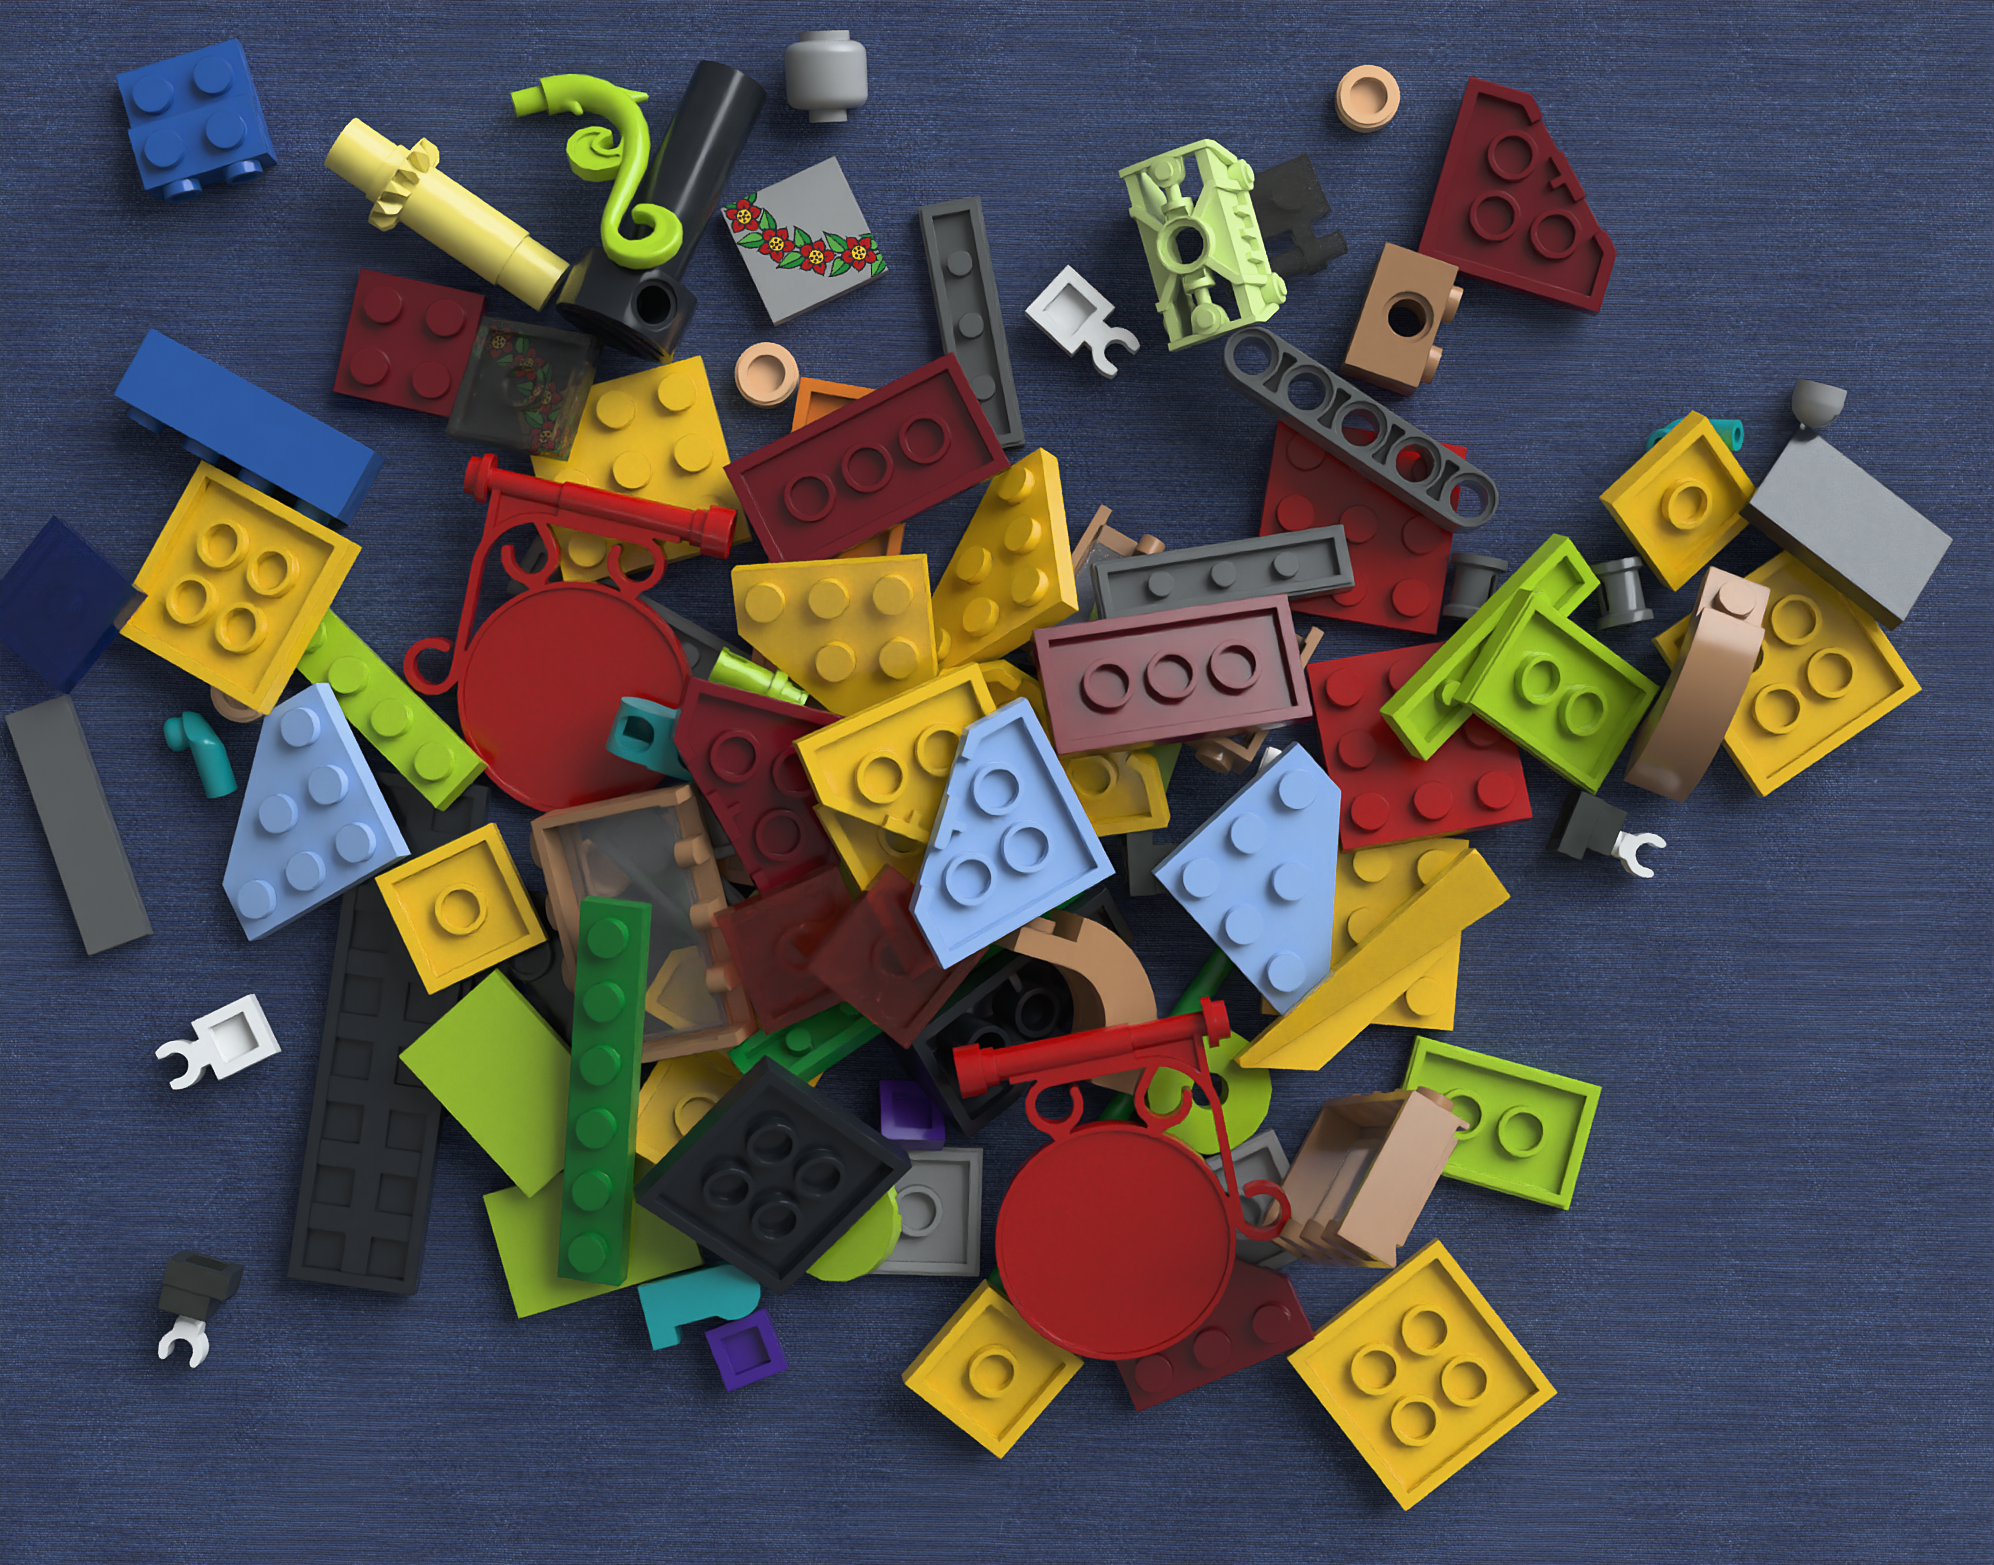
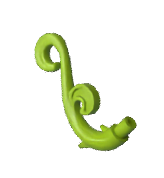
M563 74L539 78L538 86L510 93L517 118L547 110L549 116L563 112H572L579 116L583 112H589L608 119L618 129L621 135V142L617 148L610 149L614 147L612 131L596 126L577 130L568 139L566 148L568 163L572 171L583 180L603 182L615 179L600 225L602 246L609 259L620 266L631 269H651L665 264L677 254L683 240L682 224L673 212L664 207L654 204H638L631 211L635 224H645L654 229L650 236L641 240L629 241L618 232L622 217L648 166L651 147L649 127L640 107L637 105L648 101L649 96L647 93L621 88L606 80L583 74Z

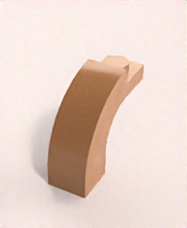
M1710 566L1702 577L1687 632L1674 668L1658 701L1638 728L1623 781L1683 803L1691 794L1714 758L1749 681L1766 630L1760 626L1771 591L1770 588Z
M1052 908L1049 919L1036 917L992 942V944L1048 961L1061 972L1069 985L1073 998L1074 1019L1071 1034L1127 1022L1129 1026L1157 1020L1153 990L1140 961L1121 938L1095 921ZM1143 1068L1085 1079L1084 1081L1133 1095L1134 1086Z

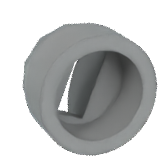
M1797 379L1792 395L1793 413L1799 422L1811 428H1823L1833 423L1839 416L1847 391L1814 381Z

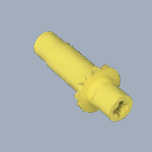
M354 118L344 128L330 149L324 166L364 192L366 198L374 203L368 219L369 224L385 232L393 229L398 222H402L494 286L500 285L538 312L546 306L562 283L571 265L532 239L530 233L437 170L435 167L439 163V151L434 144L423 138L411 150H408L402 145H395L357 118Z

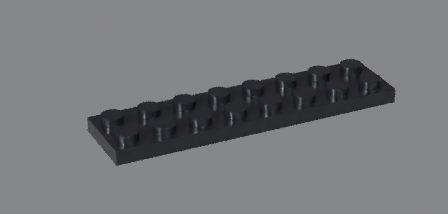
M371 770L411 855L343 893L287 1278L415 1295L419 1292L445 1106L400 1059L399 1055L459 1002L462 981L435 994H428L375 877L486 826L492 787L470 784L443 812L435 808L404 775Z

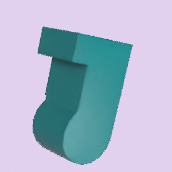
M622 697L605 748L621 758L645 765L647 769L689 782L694 781L669 738L677 710L641 698Z
M726 1260L642 1282L638 1287V1292L653 1351L679 1344L684 1337L681 1326L683 1324L713 1316L726 1320H739L748 1316L760 1302L764 1285Z

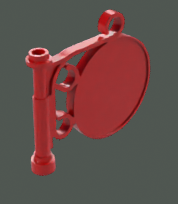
M486 453L483 458L472 456L465 473L464 493L473 495L476 503L486 505L489 502L482 541L476 550L471 565L451 670L447 679L442 683H432L420 674L418 659L426 648H436L443 652L454 648L453 641L444 637L430 636L416 642L407 651L404 658V673L407 681L415 690L426 695L441 694L452 689L458 683V713L468 746L488 765L484 770L487 776L504 792L529 807L548 813L555 809H565L627 796L633 791L642 793L652 790L663 780L666 774L647 769L645 765L621 758L605 748L622 697H636L677 710L686 675H693L683 646L672 628L662 616L638 597L643 591L657 585L663 579L667 570V555L663 546L656 539L677 544L687 541L689 545L699 547L701 555L727 560L735 536L738 510L713 504L709 510L697 508V510L687 509L570 481L560 483L499 469L498 456L491 453ZM534 522L548 552V560L545 567L538 573H529L517 564L514 545L507 544L502 546L501 562L505 571L512 579L523 583L530 590L513 597L493 612L481 625L470 643L485 566L490 551L495 543L510 529L521 524ZM551 525L641 545L652 553L654 570L651 576L643 581H635L628 578L620 565V557L624 546L618 543L611 547L608 554L607 569L611 579L619 588L587 580H563L549 583V578L557 571L561 562V547Z
M1209 996L1199 998L1201 1011L1129 1026L1127 1022L993 1050V1047L980 1049L979 1043L953 1048L954 1061L963 1099L988 1094V1087L1000 1085V1081L1009 1080L1010 1085L1032 1081L1025 1093L1026 1114L1029 1121L1038 1130L1048 1133L1052 1138L1039 1146L1019 1166L1003 1194L995 1226L996 1261L1004 1289L1020 1316L1043 1338L1062 1349L1094 1359L1128 1360L1149 1356L1177 1344L1195 1331L1209 1317L1227 1288L1235 1260V1227L1247 1238L1255 1241H1270L1279 1237L1287 1220L1291 1219V1205L1285 1191L1276 1183L1268 1180H1253L1244 1184L1242 1189L1247 1198H1252L1259 1194H1267L1274 1197L1280 1204L1277 1218L1266 1226H1255L1246 1221L1243 1216L1223 1111L1211 1082L1203 1037L1206 1036L1209 1048L1220 1047L1219 1040L1231 1038L1224 1000L1211 1002ZM1159 1067H1167L1184 1073L1193 1079L1205 1092L1211 1106L1228 1192H1225L1211 1166L1195 1149L1177 1136L1166 1131L1168 1128L1180 1124L1188 1116L1192 1107V1091L1190 1087L1184 1085L1181 1088V1100L1178 1106L1171 1112L1158 1114L1151 1111L1145 1105L1144 1095ZM1143 1068L1133 1089V1102L1138 1115L1146 1124L1127 1120H1105L1074 1127L1079 1122L1083 1113V1096L1075 1081ZM1073 1082L1069 1085L1073 1105L1064 1117L1047 1119L1037 1112L1035 1101L1043 1089Z

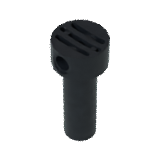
M709 60L698 62L618 231L623 238L629 241L641 240L650 236L654 229L645 224H635L631 211L638 204H654L664 207L673 212L682 224L683 240L677 254L665 264L651 269H631L620 266L609 259L603 247L592 245L583 247L555 304L557 312L567 322L594 339L628 355L660 364H667L673 361L698 307L697 298L685 286L680 284L767 99V92L755 80L739 70L719 62Z

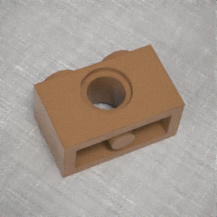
M1386 242L1379 253L1339 373L1408 397L1418 388L1419 382L1430 385L1443 348L1433 345L1439 324L1443 322L1451 325L1463 293V288L1453 285L1459 267ZM1395 308H1407L1413 311L1420 322L1419 333L1412 337H1403L1396 334L1388 322L1389 312Z

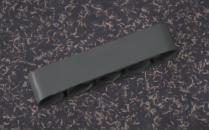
M1260 326L1241 328L1228 339L1220 359V371L1224 381L1232 389L1443 529L1454 534H1468L1478 530L1495 514L1499 505V492L1494 481L1487 474L1291 344ZM1245 345L1258 347L1266 355L1268 368L1257 375L1246 374L1236 366L1234 352ZM1296 381L1313 383L1321 395L1320 406L1313 410L1296 408L1289 400L1288 386ZM1350 416H1360L1367 419L1374 429L1373 442L1367 446L1350 444L1343 436L1342 421ZM1404 451H1413L1420 454L1427 464L1425 480L1409 482L1403 479L1396 469L1397 455ZM1468 487L1478 494L1481 501V510L1477 517L1464 518L1452 509L1450 504L1452 489Z

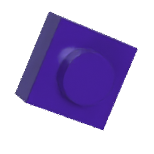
M880 1080L877 1088L878 1132L904 1150L942 1151L945 1143V1117L933 1101L925 1095V1092L915 1081Z
M766 1306L753 1310L744 1318L725 1321L707 1328L704 1332L727 1392L784 1371L789 1367Z

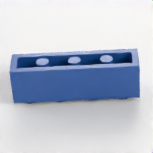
M152 328L147 333L113 394L132 405L126 417L161 435L166 424L187 435L181 446L182 448L215 466L221 455L243 466L237 476L238 479L269 496H272L277 486L298 497L293 506L294 510L325 527L329 524L332 516L348 525L351 524L386 461L384 457L374 450Z

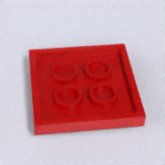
M1277 419L1258 537L1343 524L1355 581V587L1352 591L1288 601L1290 612L1435 636L1453 533L1443 529ZM1342 426L1343 436L1350 444L1367 446L1374 440V431ZM1440 443L1464 460L1466 459L1467 447ZM1404 451L1397 455L1396 469L1403 479L1409 482L1425 480L1427 464L1420 454L1413 451ZM1461 487L1452 489L1450 494V504L1456 513Z
M1447 641L1306 664L1304 674L1323 769L1341 790L1338 832L1340 854L1527 823L1533 818L1518 745L1474 713L1427 761L1412 756L1379 713V710Z

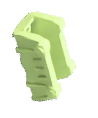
M1204 139L1119 170L1120 178L1126 182L1132 207L1129 208L1130 216L1138 224L1159 302L1155 303L1158 313L1164 316V328L1170 337L1171 343H1168L1170 352L1175 353L1190 348L1193 345L1236 332L1246 326H1254L1266 322L1279 309V304L1286 301L1285 295L1287 290L1285 283L1281 277L1279 278L1278 274L1272 273L1249 195V190L1253 189L1254 174L1246 161L1243 159L1237 161L1236 156L1216 141ZM1194 154L1204 185L1195 208L1192 198H1182L1179 188L1186 175L1184 159L1194 156ZM1159 187L1165 188L1168 202L1166 200L1164 193L1159 189ZM1194 227L1203 238L1204 247L1202 254L1193 263L1182 264L1175 238L1185 228ZM1212 269L1231 281L1241 315L1240 319L1230 322L1225 310L1220 305L1212 303L1208 290L1216 285ZM1191 294H1195V298L1198 305L1197 307L1193 302Z

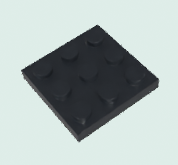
M765 1054L633 1189L637 1204L782 1296L912 1168L907 1151Z

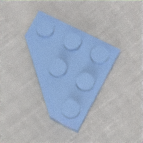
M315 683L273 708L270 715H265L222 883L249 941L269 936L411 855L329 683Z
M1019 697L963 728L908 908L938 966L944 970L1116 873L1027 698Z
M1295 741L1288 745L1151 870L1153 875L1281 1015H1284L1330 972L1341 790L1305 749Z

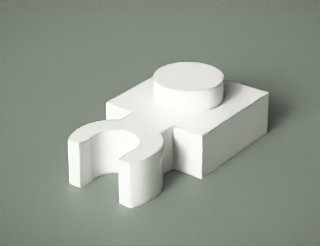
M1069 265L1061 271L1025 310V316L1071 358L1085 345L1092 351V362L1095 369L1109 379H1113L1118 370L1105 358V349L1109 345L1117 343L1123 345L1127 351L1135 355L1140 348L1137 338L1130 331L1119 327L1110 328L1104 323L1114 312L1115 307Z
M250 994L191 1022L199 1038L194 1042L185 1039L170 1041L162 1045L155 1053L158 1059L173 1056L175 1053H181L187 1058L188 1070L186 1074L170 1082L172 1089H183L198 1083L204 1076L207 1066L211 1065L217 1079L222 1080L281 1052V1049L255 994Z

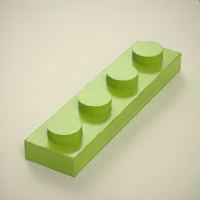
M1553 533L1379 710V713L1412 756L1427 761L1473 714L1455 701L1453 696L1519 588L1532 591L1565 617H1568L1600 584V581L1569 537Z
M328 608L296 668L312 684L329 683L344 716L435 808L444 812L488 765L352 629Z

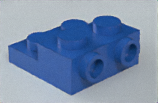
M237 38L115 75L131 126L130 129H127L142 182L145 191L155 199H165V202L169 204L186 202L199 197L203 193L201 187L223 180L228 185L248 183L263 175L262 168L278 164L244 49Z

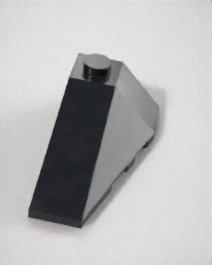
M1100 885L1062 909L1063 911L1101 924L1121 938L1127 946L1134 939L1111 893L1105 886ZM1005 948L882 1031V1034L903 1070L925 1092V1095L933 1101L963 1137L969 1139L1015 1103L1030 1082L1010 1085L1009 1080L1000 1081V1085L988 1087V1094L963 1099L954 1061L953 1048L979 1043L980 1049L993 1047V1050L1064 1036L1065 1034L1060 1029L1074 1011L1073 998L1064 976L1050 962Z

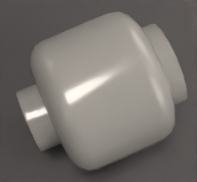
M849 30L798 32L799 42L789 45L784 51L787 103L797 110H809V123L847 121V108L860 107L868 98L865 47L857 41L850 40Z

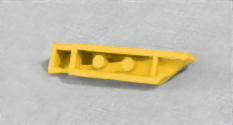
M1475 848L1464 849L1420 891L1414 892L1330 969V972L1284 1015H1279L1232 1059L1241 1068L1319 1071L1458 944L1461 939L1456 935L1457 933L1502 905L1511 896Z

